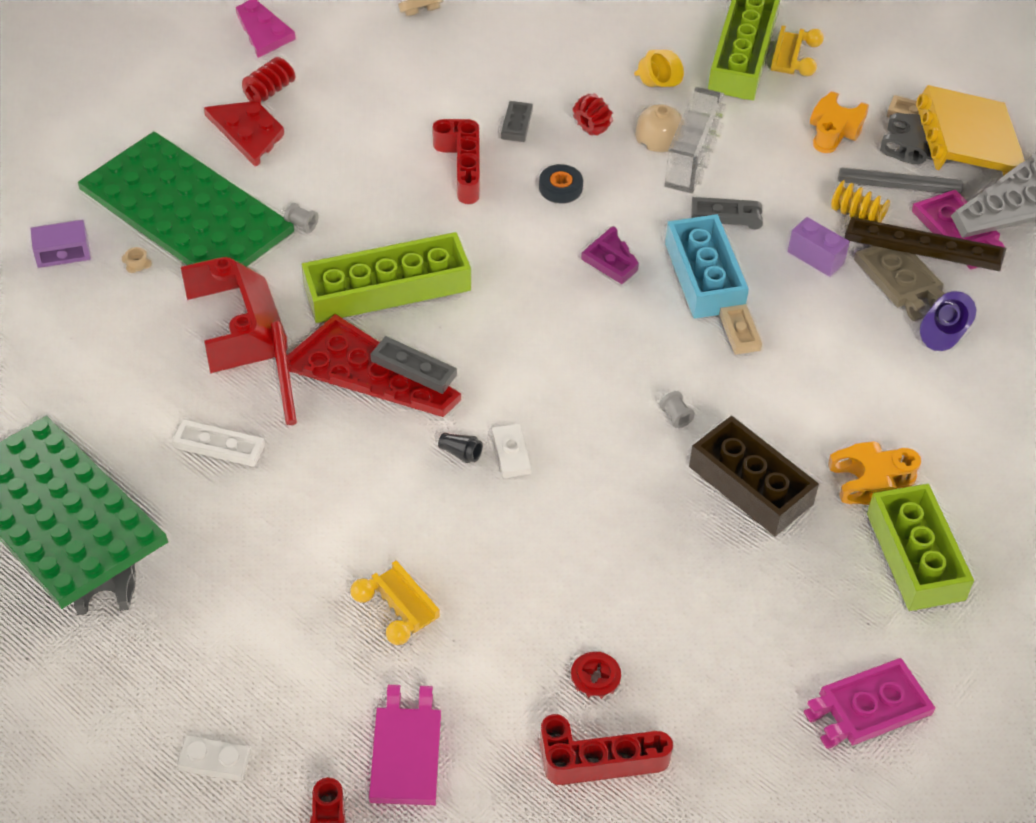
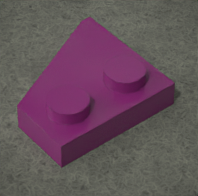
M615 226L610 227L582 251L581 260L620 284L625 283L639 268V262L629 252L626 242L620 240Z

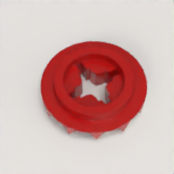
M588 652L579 656L573 663L571 682L576 686L577 692L582 691L588 698L599 696L602 699L609 693L613 694L618 685H620L621 668L617 661L606 653ZM600 667L601 678H598L597 682L592 683L591 675Z

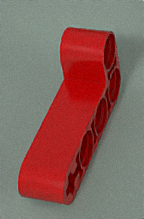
M440 119L435 121L432 126L433 148L438 152L457 153V198L463 204H473L480 197L479 124L471 119Z
M551 714L545 717L541 723L540 748L545 775L555 785L659 773L668 768L673 750L671 737L662 731L573 741L568 720L559 714ZM550 733H558V734H560L561 736H559V737H552V736H550L549 734H550ZM626 753L631 758H622L619 754ZM593 757L598 759L599 762L592 763L586 759ZM559 761L564 762L567 765L564 767H558L553 763Z

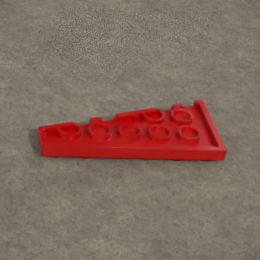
M336 314L287 355L289 372L444 417L461 401V393L450 386L442 394L372 362L371 353L380 342Z

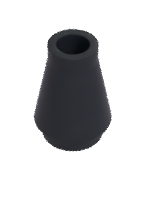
M444 432L439 438L438 447L465 463H475L482 454L483 443L476 436Z

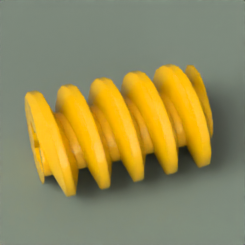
M844 179L833 195L832 209L835 211L840 209L844 215L849 213L850 218L858 217L881 223L891 201L887 199L883 205L880 204V195L871 200V191L862 196V187L853 192L854 183H850L845 188Z

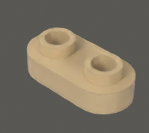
M407 0L399 3L398 6L400 13H405L407 17L418 14L419 9L427 7V11L441 8L440 3H443L444 0Z

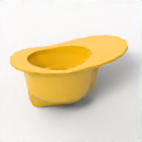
M653 49L649 50L646 56L640 60L638 70L634 72V75L640 76L642 82L648 87H674L682 82L684 67L678 55L673 51Z

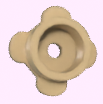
M130 248L122 256V262L126 263V270L129 273H135L152 266V261L147 258V251L142 248Z

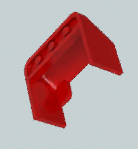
M228 257L181 267L187 300L240 288L248 312L231 319L229 323L231 334L204 340L210 374L276 358L271 323L275 321L281 322L264 276ZM282 325L283 336H284V342H285V349H286V351H287V349H288L287 336H286V334H285V331H284V328H283V325Z

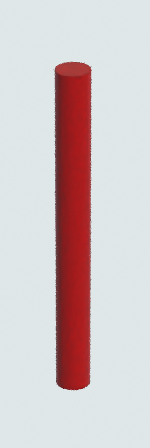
M275 321L271 323V331L286 425H295L297 419L282 323Z

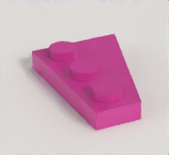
M248 0L236 7V15L244 31L249 36V41L255 49L257 58L296 39L295 31L259 1Z

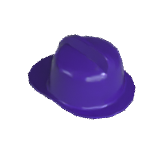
M951 291L942 295L926 313L920 324V336L923 343L934 351H945L957 344L976 318L977 309L973 299L961 291Z

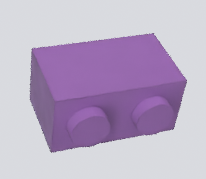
M806 217L792 229L787 252L831 277L845 263L850 241Z
M84 219L30 228L32 249L38 268L91 260Z

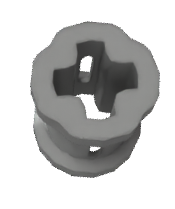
M294 202L287 208L284 216L285 221L303 228V231L311 233L315 229L319 219L318 212L302 209L299 204Z
M670 392L660 401V408L663 411H667L672 419L673 427L682 428L694 419L695 412L686 406L681 392Z

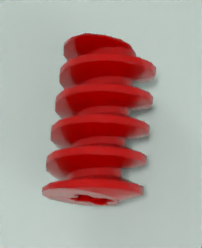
M275 57L265 63L264 66L258 68L257 71L243 78V92L249 102L258 101L261 104L262 101L268 100L269 96H274L275 92L281 91L282 87L288 86L289 82H294L296 78L295 71L285 59Z

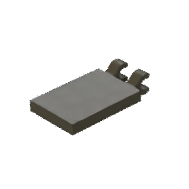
M877 246L855 252V262L897 308L901 306L906 307L907 314L912 321L923 318L919 310L924 309L925 304L921 299L927 298L931 308L945 294L942 291L944 284L916 254Z

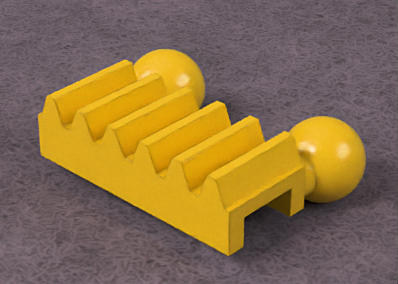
M782 25L772 59L771 71L794 75L795 70H798L803 76L813 75L817 70L815 60L806 57L799 61L798 56L802 41H806L810 47H818L823 43L824 35L822 31L811 29L805 32V29H800L799 34L785 32L786 26Z
M397 560L392 562V568L379 576L377 573L371 575V579H357L351 585L350 593L355 601L366 603L373 598L375 591H379L382 599L387 600L389 607L394 608L396 616H401L402 621L395 620L386 628V638L393 645L405 644L409 640L411 633H416L440 617V609Z

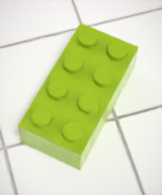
M930 484L873 493L867 516L908 611L966 601L974 579Z

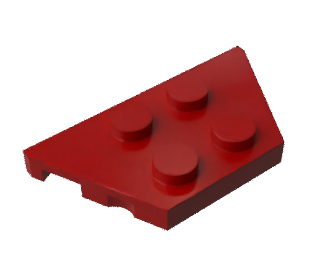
M258 101L207 106L204 108L205 116L255 167L261 163V156L265 152L269 153L273 149L274 144L279 142L284 136V127Z

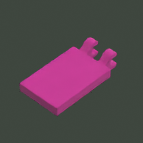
M956 190L913 204L912 212L932 233L1005 247L999 241L1000 233L997 230L964 238L961 237L951 215L966 204L967 201ZM967 265V267L971 270L978 268L975 266Z
M898 658L823 686L819 692L821 697L809 700L807 704L810 708L804 710V714L809 722H815L827 713H832L837 723L825 727L824 731L826 734L820 737L826 749L838 745L846 738H848L852 746L931 716L936 708L903 659Z
M388 684L386 708H377L369 802L376 804L436 805L441 710L432 709L433 686H420L419 709L400 708L401 685Z

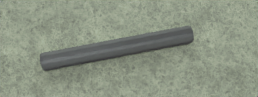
M843 167L840 168L838 173L839 182L845 179V183L946 193L956 190L959 194H962L964 186L963 181L957 179Z

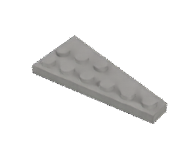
M1036 153L951 215L962 238L1036 221Z

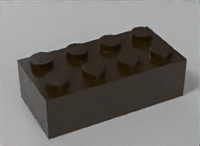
M732 415L692 445L689 467L773 536H777L814 505L819 483Z

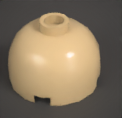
M662 104L650 106L638 118L635 132L637 142L640 145L641 142L646 144L647 149L650 151H672L675 145H681L683 142L684 121L681 114L675 108Z

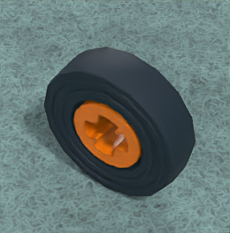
M565 164L551 165L545 168L539 176V191L545 199L551 202L563 204L572 202L579 198L583 191V176L575 167Z

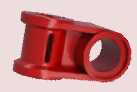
M330 777L322 778L314 785L310 823H346L343 789L338 780ZM331 794L336 796V799L332 802H323L321 800L325 795Z

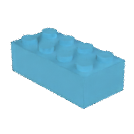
M718 214L668 221L665 245L693 318L716 316L720 314V308L746 304L749 288Z

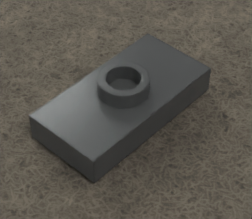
M509 101L501 131V139L518 142L526 141L533 112L532 103Z

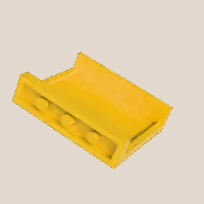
M927 85L923 93L918 96L916 107L919 111L936 170H940L948 159L1002 171L1004 176L1025 161L1005 102Z

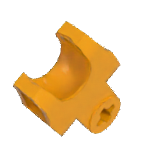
M834 91L821 98L810 118V124L816 126L817 135L813 140V147L819 152L831 153L836 150L844 137L856 141L862 133L869 104L861 102L855 108H844L837 103L839 93Z
M872 441L857 443L830 454L828 466L830 471L834 473H851L859 478L846 482L841 486L839 494L841 502L870 505L873 493L912 486L916 482L917 470L920 468L922 461L918 452L913 449L900 448L882 451L880 444Z

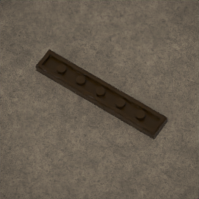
M851 217L845 232V239L848 241L999 272L1001 271L1007 249L1001 246Z

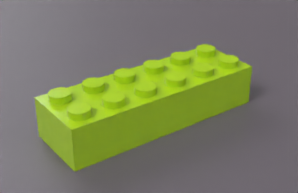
M731 0L711 66L707 92L755 100L777 20L780 0Z
M457 232L301 263L303 284L315 323L328 321L335 314L344 318L471 291V266Z

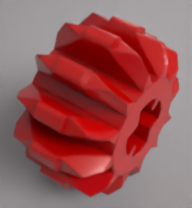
M595 93L583 95L572 108L574 112L573 117L578 122L577 125H580L584 132L587 131L591 136H598L604 133L614 121L612 117L613 112L608 108L609 104H606L603 98H599Z

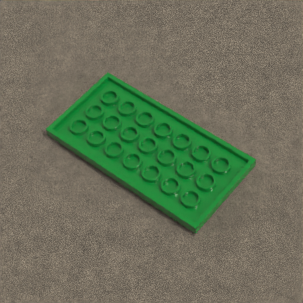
M155 131L78 181L81 191L186 265L228 257L247 267L294 232L293 223L285 221L284 217Z
M47 415L0 442V541L61 609L169 542L166 534Z

